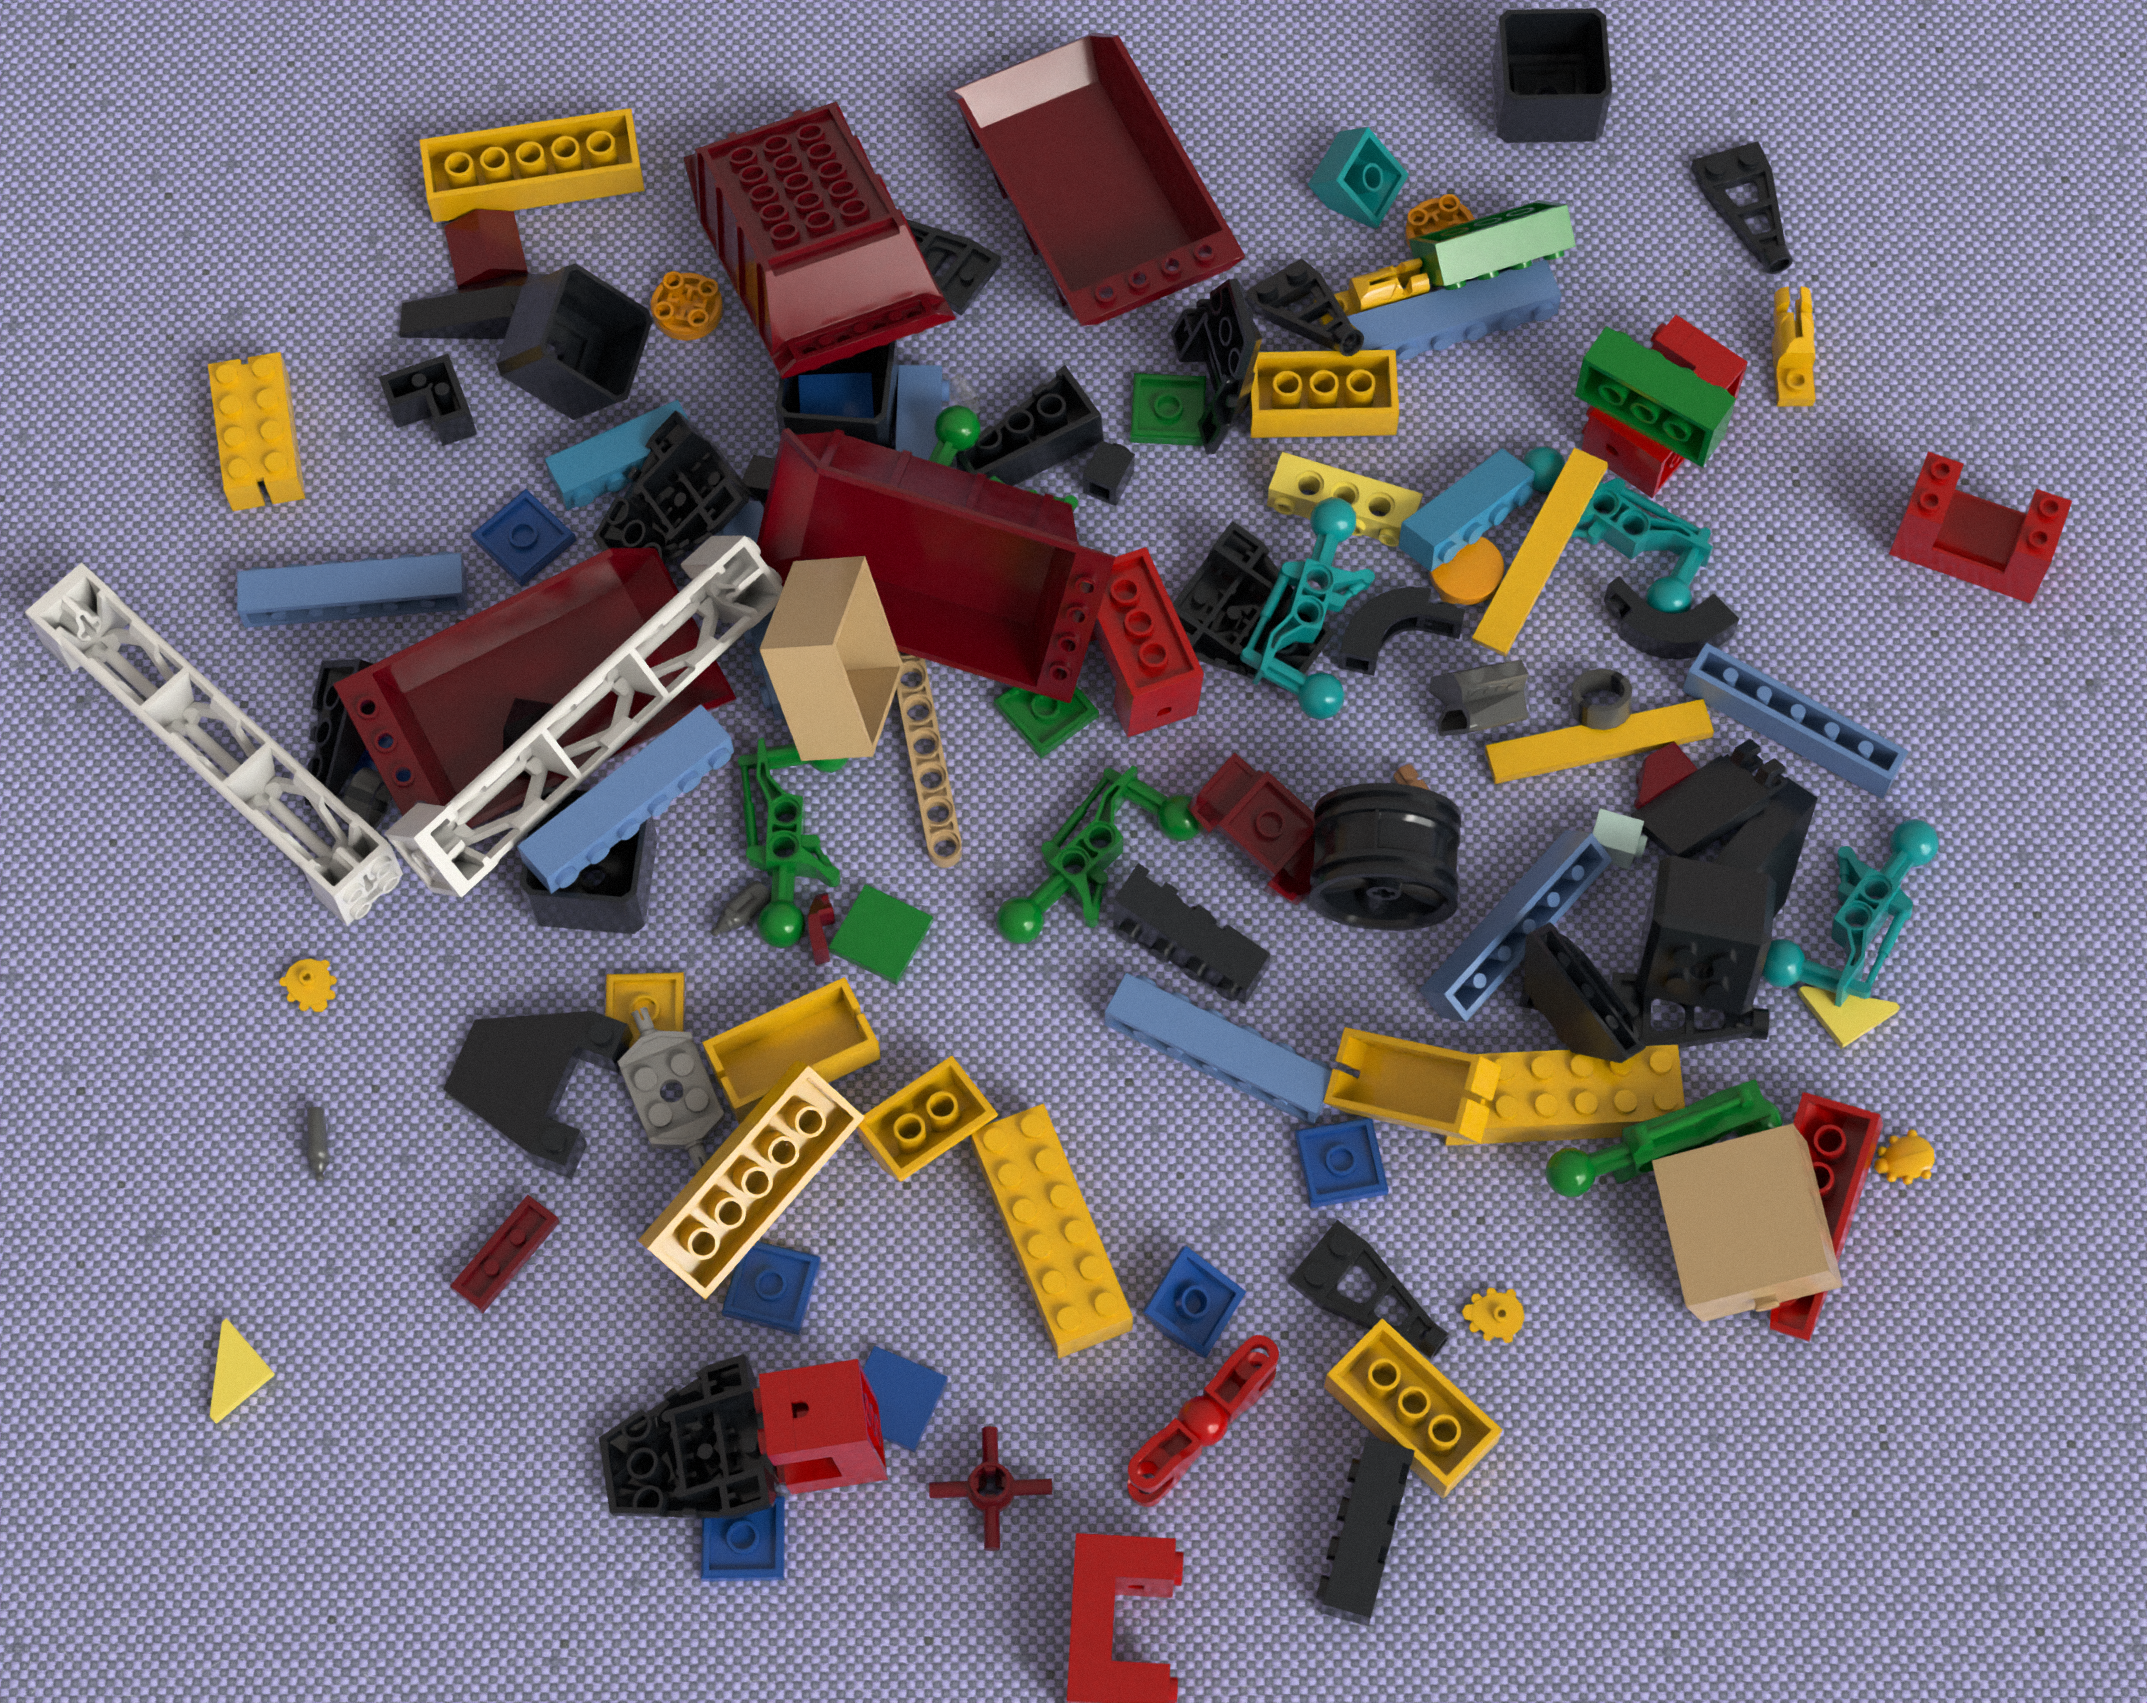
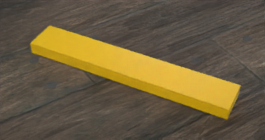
M1574 447L1472 636L1474 643L1504 657L1507 656L1607 470L1608 462Z
M1704 699L1631 714L1625 723L1612 729L1598 730L1578 725L1489 744L1485 746L1484 751L1494 784L1657 750L1674 741L1677 745L1708 739L1713 737L1714 730Z

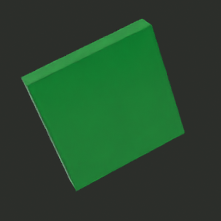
M1134 373L1130 443L1203 446L1197 423L1205 412L1206 376Z
M1077 685L1071 703L1014 686L994 700V707L1040 759L1099 717V710Z
M865 884L829 945V952L897 985L933 923V916Z

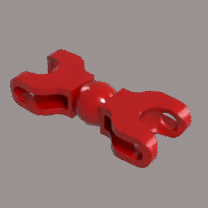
M1255 1335L1247 1339L1228 1358L1216 1376L1204 1388L1203 1395L1195 1396L1186 1401L1180 1408L1178 1417H1175L1163 1430L1151 1437L1131 1458L1128 1465L1127 1491L1133 1502L1143 1507H1151L1157 1504L1180 1481L1193 1462L1202 1454L1203 1447L1214 1445L1220 1441L1228 1430V1424H1231L1240 1414L1253 1406L1275 1381L1276 1366L1279 1358V1350L1273 1340L1262 1335ZM1261 1348L1263 1350H1266L1269 1357L1260 1352L1250 1353V1351H1252L1253 1349ZM1146 1474L1154 1476L1153 1478H1144ZM1139 1490L1144 1491V1492H1153V1493H1151V1494H1144V1493L1139 1492Z

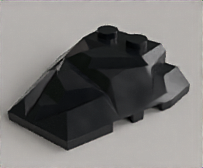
M1228 279L1210 292V299H1200L1196 302V309L1187 308L1182 311L1170 332L1179 362H1206L1215 395L1197 423L1206 454L1216 453L1249 404L1250 392L1255 376L1253 369L1263 339L1253 321V310L1246 302L1248 294L1238 279Z
M677 410L652 434L645 447L651 450L640 470L633 466L628 475L633 482L624 498L615 497L593 535V539L602 551L610 548H656L665 565L721 531L749 502V497L752 494L720 450L713 443L705 439L699 430Z
M1234 521L1228 525L1213 545L1206 560L1172 604L1198 661L1253 679L1256 669L1241 661L1240 654L1246 648L1260 620L1259 615L1278 579L1279 570L1268 557L1270 551L1265 544ZM1287 584L1270 621H1267L1253 649L1261 654L1263 645L1270 633L1285 619L1293 593V588L1289 584ZM1298 613V617L1302 621L1312 622L1306 614ZM1323 621L1322 628L1313 643L1295 641L1277 651L1274 658L1305 674L1334 633ZM1264 677L1260 680V682L1284 689Z
M745 1354L703 1367L696 1372L698 1377L696 1380L679 1391L672 1388L663 1394L666 1400L648 1412L642 1409L599 1437L609 1511L613 1516L736 1519L774 1506L776 1499L775 1488L779 1486L780 1481L776 1465L773 1466L767 1454H761L758 1429L764 1428L763 1413H756L753 1389L757 1388V1383Z

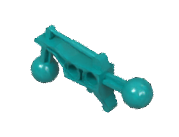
M1549 446L1533 448L1526 453L1521 461L1535 471L1533 490L1537 492H1550L1566 464L1561 453ZM1615 478L1605 484L1603 482L1599 483L1571 535V538H1576V536L1586 538L1587 542L1592 545L1597 544L1602 539L1630 560L1643 551H1670L1679 555L1680 558L1670 576L1658 578L1647 589L1645 596L1646 603L1649 606L1670 614L1691 610L1693 600L1689 586L1699 567L1706 568L1713 546L1708 543L1711 535L1709 528L1704 527L1701 529L1668 512L1667 508L1626 488L1625 482L1621 478ZM1635 505H1637V506H1639V507L1645 509L1646 511H1648V512H1650V513H1652V514H1654V515H1656V516H1658V517H1660V518H1662V519L1653 518V517L1649 516L1648 514H1646L1644 511H1642L1641 509H1639V508L1636 507ZM1603 508L1607 510L1609 513H1600L1597 512L1595 509ZM1633 529L1637 531L1639 534L1632 535L1627 533L1625 530Z
M1329 497L1314 506L1311 512L1310 525L1316 536V542L1311 558H1306L1305 561L1285 562L1278 572V579L1259 615L1260 620L1246 648L1240 654L1241 661L1256 669L1252 681L1253 684L1258 685L1261 678L1264 677L1295 694L1300 709L1308 717L1317 720L1331 718L1342 709L1345 693L1341 682L1332 674L1324 672L1307 676L1274 658V655L1277 651L1295 641L1313 643L1322 628L1327 609L1340 612L1350 597L1356 596L1361 590H1367L1375 579V574L1370 569L1350 572L1332 567L1338 543L1351 537L1356 529V512L1349 502L1338 497ZM1307 581L1318 583L1321 590L1310 587ZM1287 584L1292 585L1294 589L1285 619L1270 633L1263 645L1261 654L1253 649L1267 621H1270ZM1298 613L1306 614L1312 622L1302 621L1298 617Z
M1919 819L1901 822L1895 827L1890 837V848L1893 854L1880 872L1858 860L1851 847H1840L1837 855V865L1839 866L1841 883L1838 886L1837 897L1844 904L1833 918L1831 939L1845 950L1847 963L1844 970L1840 971L1807 960L1798 944L1791 940L1778 938L1771 941L1761 975L1763 980L1772 986L1783 988L1801 981L1836 993L1835 1006L1838 1007L1842 1006L1849 995L1868 999L1871 995V987L1885 958L1889 956L1905 920L1910 919L1912 915L1913 902L1900 888V882L1911 867L1926 865L1935 857L1939 848V838L1935 828L1928 822ZM1870 896H1877L1881 899H1873ZM1889 915L1894 916L1866 981H1859L1863 976L1867 946ZM1849 924H1859V925H1861V926H1860V927H1854V926H1850Z

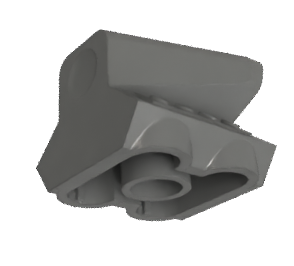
M1522 660L1496 663L1431 677L1429 693L1446 704L1438 720L1439 736L1466 734L1527 720L1528 711L1524 687L1529 673Z

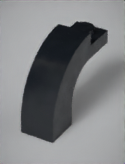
M1618 576L1608 584L1604 597L1609 613L1614 618L1622 620L1618 636L1633 648L1659 658L1689 659L1698 657L1706 643L1718 648L1733 637L1739 622V618L1714 593L1690 611L1677 614L1664 613L1645 603Z
M1406 587L1382 593L1363 605L1349 622L1340 649L1338 668L1374 676L1378 657L1384 644L1393 636L1406 631H1423L1459 639L1465 609L1457 608L1454 604L1448 602H1429L1430 588Z

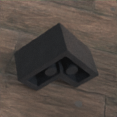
M449 354L379 377L396 428L432 417L442 446L477 435L470 409Z

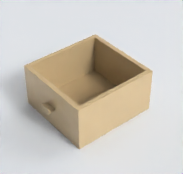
M865 556L793 561L759 650L801 761L873 757L904 666Z
M1793 1123L1652 1160L1685 1305L1702 1322L1753 1309L1756 1312L1777 1308L1781 1302L1843 1287L1808 1144Z

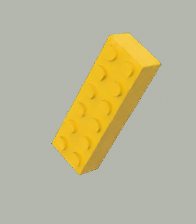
M631 108L419 140L426 196L434 223L459 219L476 209L515 211L645 191Z
M1678 1045L1645 1046L1646 1048L1622 1064L1572 1053L1570 1050L1474 1054L1482 1056L1502 1067L1493 1100H1485L1484 1106L1489 1108L1490 1111L1481 1144L1622 1137L1623 1128L1685 1108ZM1444 1135L1445 1146L1480 1144Z
M796 1060L637 1241L706 1300L865 1117L812 1068Z
M1044 1103L982 1126L970 1135L972 1150L1057 1358L1060 1359L1132 1331V1313Z

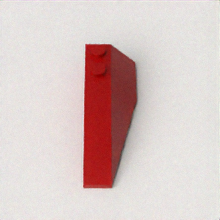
M1803 1092L1793 1125L1808 1144L1838 1264L1860 1200L1883 1122L1881 1114ZM1828 1291L1779 1303V1307L1771 1309L1770 1330L1810 1342Z

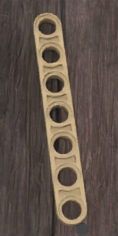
M899 653L904 669L896 689L928 856L936 866L949 868L959 862L962 856V843L926 663L923 658ZM908 672H915L921 676L922 680L915 687H907L901 683L902 676ZM921 705L928 709L929 713L922 720H913L907 715V712L911 707ZM920 739H929L934 742L935 748L928 754H920L914 749V745ZM934 772L941 776L942 781L937 787L927 788L921 784L922 776L926 773ZM935 806H941L948 810L949 815L942 822H934L928 818V811ZM943 840L952 842L956 847L954 853L947 857L939 856L934 851V847L938 842Z

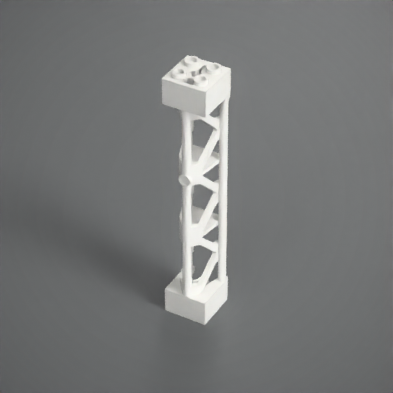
M745 535L711 536L680 564L692 581L445 806L417 803L384 833L431 892L462 898L499 863L500 859L739 637L757 625L776 607L783 590L781 585L783 583L782 578L773 568L766 565L760 556L761 550L751 538ZM695 613L704 618L695 649L649 668L644 660ZM718 618L723 623H736L718 640L714 638ZM683 667H688L666 688L658 680L662 676ZM612 691L619 696L612 723L608 729L564 748L559 746L556 740L605 695ZM635 691L656 696L633 719L628 717ZM601 746L578 769L570 760V758ZM548 770L569 777L545 800L540 799ZM526 771L531 775L524 804L519 811L474 830L466 825L473 816L521 772ZM513 828L485 855L468 847L473 843Z
M82 562L25 611L42 644L72 672L79 666H82L304 871L316 898L346 926L353 920L364 917L371 909L372 903L380 895L389 893L397 886L403 873L391 844L357 813L350 810L157 634ZM128 623L130 624L129 630L123 629ZM121 643L141 646L166 681L160 689L152 684L118 652ZM160 652L180 670L177 674L174 675ZM103 662H108L143 696H145L147 700L144 702L124 681H122ZM190 680L211 698V704L194 702ZM201 717L221 720L226 724L248 756V759L242 765L198 726ZM242 727L252 737H254L262 745V747L256 750L251 741L248 739V737L242 730ZM187 735L218 765H220L229 774V776L226 777L183 736ZM272 755L294 774L293 779L276 776ZM283 792L305 796L335 838L336 842L333 848L279 800ZM325 803L349 824L348 838L325 806ZM265 811H270L319 858L315 859Z

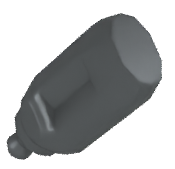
M758 880L749 883L722 908L716 927L711 929L712 936L718 937L720 932L738 929L750 921L769 904L771 892Z
M310 1107L307 1109V1159L309 1167L316 1173L315 1180L321 1182L325 1178L323 1172L329 1165L330 1153L327 1149L325 1110L322 1107Z

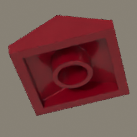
M476 209L444 226L458 288L509 274H528L514 211Z

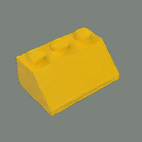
M950 1056L864 1114L865 1118L857 1126V1132L860 1141L881 1169L898 1182H901L993 1120L998 1114L955 1058Z

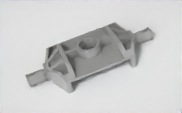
M647 1007L640 1008L644 1020L641 1019L638 1010L632 1012L631 1015L641 1035H639L638 1041L617 1061L651 1147L664 1150L685 1149L686 1152L689 1151L697 1173L702 1168L699 1160H702L703 1165L709 1160L703 1147V1141L725 1119L724 1111L717 1099L691 1032L658 1031L654 1029ZM668 1083H677L683 1088V1095L676 1102H667L661 1097V1090Z

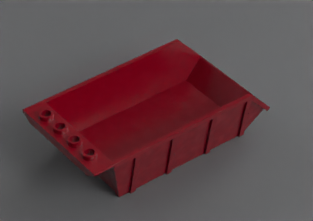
M1093 32L946 92L948 99L958 106L975 149H980L987 161L1002 198H1007L1019 219L1034 256L1038 255L1046 268L1061 305L1068 308L1073 319L1078 320L1080 326L1098 325L1223 273L1245 258L1244 252L1119 35Z
M837 102L806 112H802L799 109L793 111L791 117L738 135L735 131L726 134V139L696 148L694 154L683 157L699 222L781 379L808 370L818 369L822 365L852 357L857 353L877 346L887 345L894 340L921 333L926 329L956 319L925 262L901 209H896L879 173L875 174L857 135H852Z
M789 428L782 430L756 544L761 550L760 556L766 565L773 568L782 578L783 583L781 585L783 587L793 561L865 556L898 651L1071 703L1116 557L1079 545L1072 504L1056 500L1053 495L1047 493L1043 496L987 479V475L982 473L974 475L912 456V452L907 450L899 452L844 435L845 431L835 429L834 432L795 435Z
M610 548L333 685L402 817L417 803L445 806L503 753V729L515 698L551 703L555 706L677 595L679 591L656 548ZM693 617L689 618L644 660L649 668L692 651L697 647L701 631ZM717 661L712 662L608 760L618 755L621 757L629 753L636 746L664 733L700 704L707 711H711L735 701L737 698ZM683 667L662 676L658 680L666 688L688 667ZM612 691L605 695L556 740L559 746L564 748L608 729L611 726L619 696ZM635 691L628 717L633 719L656 696ZM367 703H371L376 707L375 711L369 715L361 712L362 706ZM390 737L393 739V744L389 748H382L379 746L381 738ZM601 746L570 758V760L578 769ZM402 770H407L411 773L410 779L406 782H401L396 778L397 774ZM548 770L544 787L558 788L569 777ZM517 776L473 816L466 825L473 829L487 821L489 823L497 819L501 814L524 803L531 777Z

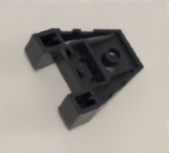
M593 1011L476 1019L443 1090L481 1122L483 1121L498 1133L508 1144L510 1143L525 1155L535 1166L572 1179L585 1151L587 1142L581 1130L552 1120L578 1060L580 1059L619 1073L620 1068L617 1061L629 1050L633 1035L627 1023Z

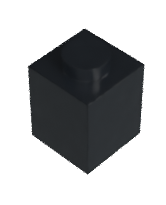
M1101 440L1083 474V493L1117 506L1134 473L1135 454L1121 444H1110Z

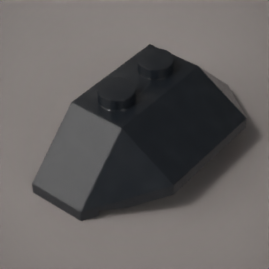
M1551 922L1530 932L1525 937L1524 990L1532 999L1535 1008L1543 1013L1555 1029L1558 1038L1567 1045L1572 1053L1622 1064L1646 1048L1643 1041L1639 1038L1638 1029L1631 1013L1584 951L1568 937L1558 933V929Z

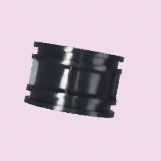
M1394 783L1351 785L1336 789L1322 796L1314 808L1313 839L1315 841L1314 865L1310 873L1311 887L1309 890V902L1312 908L1332 921L1352 927L1374 930L1402 931L1420 929L1449 919L1458 907L1457 892L1459 879L1457 875V856L1461 841L1460 827L1462 818L1458 806L1447 797L1434 791Z

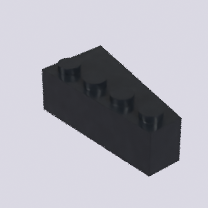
M1064 365L1055 372L1056 377L1048 384L1044 385L1042 383L1032 391V396L1019 407L1014 405L1005 412V418L995 426L989 425L980 433L979 439L972 447L958 451L955 456L957 469L974 475L982 473L987 475V479L995 475L1003 483L1014 486L1100 443L1101 440L1104 441L1101 414L1066 365Z
M1138 863L1114 898L1113 929L1116 930L1118 936L1128 943L1135 944L1138 942L1148 948L1150 954L1161 962L1168 963L1170 961L1182 968L1183 973L1190 979L1197 982L1203 980L1215 987L1216 992L1229 1001L1238 1000L1246 1004L1269 968L1270 953L1230 925H1225L1223 929L1218 927L1217 920L1211 915V912L1199 904L1191 907L1186 905L1177 895L1179 890L1167 882L1160 887L1146 877L1150 870Z
M1367 1437L1361 1460L1352 1459L1347 1482L1354 1483L1351 1498L1342 1496L1336 1519L1337 1521L1344 1522L1340 1537L1332 1535L1326 1560L1334 1561L1330 1577L1321 1575L1315 1598L1323 1601L1320 1613L1369 1626L1415 1450Z

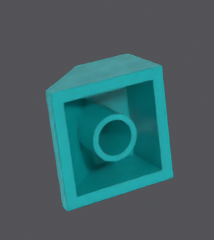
M1362 127L1338 132L1307 185L1328 209L1374 229L1378 228L1408 178L1409 173L1369 127Z

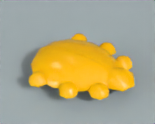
M310 958L299 960L289 967L286 975L280 978L279 981L282 987H287L289 994L286 998L288 1002L299 1001V1009L301 1011H307L311 1007L314 1012H323L328 1007L326 999L333 1000L336 997L335 991L330 990V986L335 985L337 979L335 976H331L327 970L330 966L329 961H317Z
M1909 1130L1907 1136L1901 1138L1895 1135L1890 1136L1888 1140L1890 1146L1888 1148L1884 1146L1878 1147L1877 1153L1881 1158L1875 1160L1874 1169L1879 1174L1887 1173V1181L1895 1182L1897 1177L1902 1178L1904 1184L1909 1185L1912 1184L1913 1178L1921 1176L1923 1179H1929L1931 1177L1930 1170L1935 1162L1934 1149L1928 1140L1918 1136L1915 1130Z
M1490 1287L1486 1290L1487 1295L1484 1297L1479 1293L1473 1294L1471 1300L1474 1304H1467L1462 1310L1464 1319L1473 1321L1469 1325L1470 1331L1476 1333L1482 1330L1484 1332L1483 1338L1486 1341H1491L1494 1337H1502L1505 1343L1512 1342L1513 1335L1521 1329L1525 1319L1523 1306L1516 1298V1292L1513 1289H1508L1506 1293H1497L1495 1288Z

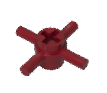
M994 1426L982 1428V1463L972 1471L967 1481L929 1482L930 1498L968 1497L973 1507L983 1513L984 1550L986 1551L1000 1550V1512L1009 1507L1014 1496L1053 1495L1052 1478L1014 1480L1009 1470L999 1464L998 1428ZM986 1479H995V1485L997 1488L1002 1489V1493L998 1496L996 1494L982 1496L979 1489L986 1488Z

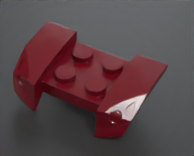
M1234 752L1187 805L1188 811L1197 821L1198 829L1205 839L1216 828L1272 878L1263 891L1272 896L1283 897L1289 903L1298 905L1309 895L1311 887L1310 873L1314 865L1315 841L1313 839L1314 812L1268 771L1263 773L1261 770L1256 772Z

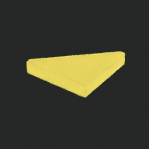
M1802 986L1797 992L1801 1000L1840 1049L1887 1020L1900 1009V1006L1895 1002L1874 998L1862 999L1853 995H1849L1842 1006L1838 1007L1835 1006L1836 993L1809 986Z
M227 1318L221 1324L210 1417L216 1424L275 1375Z

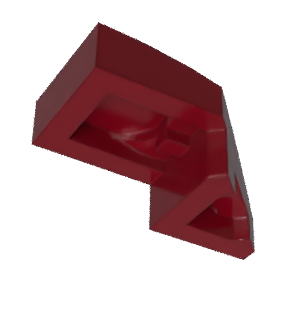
M1675 741L1647 756L1643 761L1642 768L1636 775L1638 796L1634 801V807L1637 810L1698 770Z
M827 892L814 897L808 913L809 935L815 965L830 962L828 946L822 927L835 924V917Z

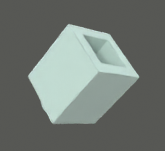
M1600 808L1592 833L1613 861L1610 864L1630 870L1634 857L1642 858L1648 838L1641 835L1644 821Z

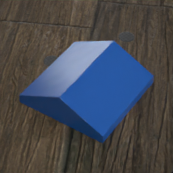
M1185 1245L1181 1247L1142 1313L1164 1336L1198 1356L1207 1358L1247 1291Z

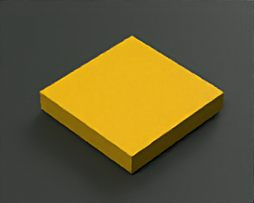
M684 972L606 974L605 1016L628 1024L633 1035L629 1049L638 1041L639 1035H641L631 1013L638 1010L641 1019L644 1020L640 1010L643 1007H647L654 1029L658 1031L684 1032Z

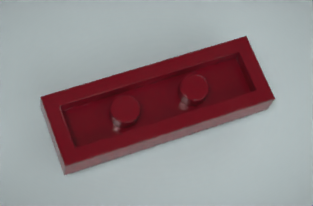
M527 1195L450 1285L452 1291L483 1314L560 1223L559 1218L531 1196Z

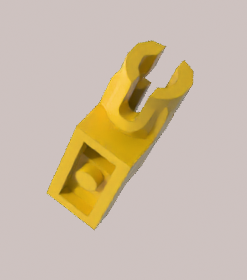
M1420 258L1401 262L1397 267L1390 265L1374 272L1352 277L1349 280L1348 290L1336 293L1334 296L1346 316H1350L1429 293L1430 284L1427 273L1420 274V267H1422L1423 262ZM1328 313L1318 320L1322 327L1334 319Z
M1789 286L1778 289L1774 294L1773 317L1775 333L1771 346L1777 407L1813 406L1816 399L1813 365L1816 359L1811 291L1807 287H1800V299L1795 301V322L1794 312H1787L1790 304Z

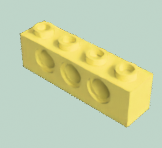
M1282 452L1268 488L1267 506L1274 508V510L1281 514H1295L1310 520L1314 506L1320 501L1329 497L1342 498L1351 503L1356 512V529L1352 535H1365L1378 539L1387 546L1395 547L1399 546L1402 522L1421 509L1423 494ZM1312 490L1316 494L1305 495L1301 491ZM1373 511H1382V512H1384L1386 515H1385V516H1375V515H1373L1371 512H1373Z

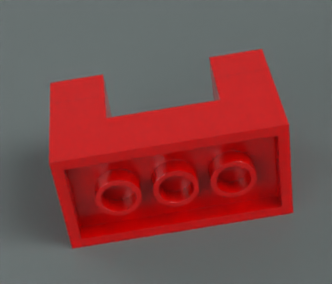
M1677 314L1667 325L1661 323L1656 328L1650 339L1653 342L1651 349L1660 352L1665 359L1679 367L1689 368L1706 382L1723 387L1730 395L1737 399L1748 364L1746 360ZM1591 405L1586 412V416L1589 419L1581 432L1584 435L1581 450L1608 462V469L1651 498L1656 495L1686 459Z
M1928 451L1909 497L1889 555L2031 604L2052 562L2072 501L2036 489L2025 513L1964 493L1955 489L1964 463Z
M1147 547L1115 557L1089 642L1098 640L1116 680L1113 707L1128 738L1197 715L1204 672Z
M858 1359L758 1374L760 1388L753 1389L756 1413H763L764 1428L758 1429L761 1454H767L773 1466L776 1465L778 1479L780 1483L786 1484L791 1495L888 1480L878 1399Z
M1076 1533L1067 1703H1177L1178 1677L1170 1676V1664L1112 1661L1115 1595L1173 1598L1174 1586H1182L1184 1552L1176 1551V1538Z

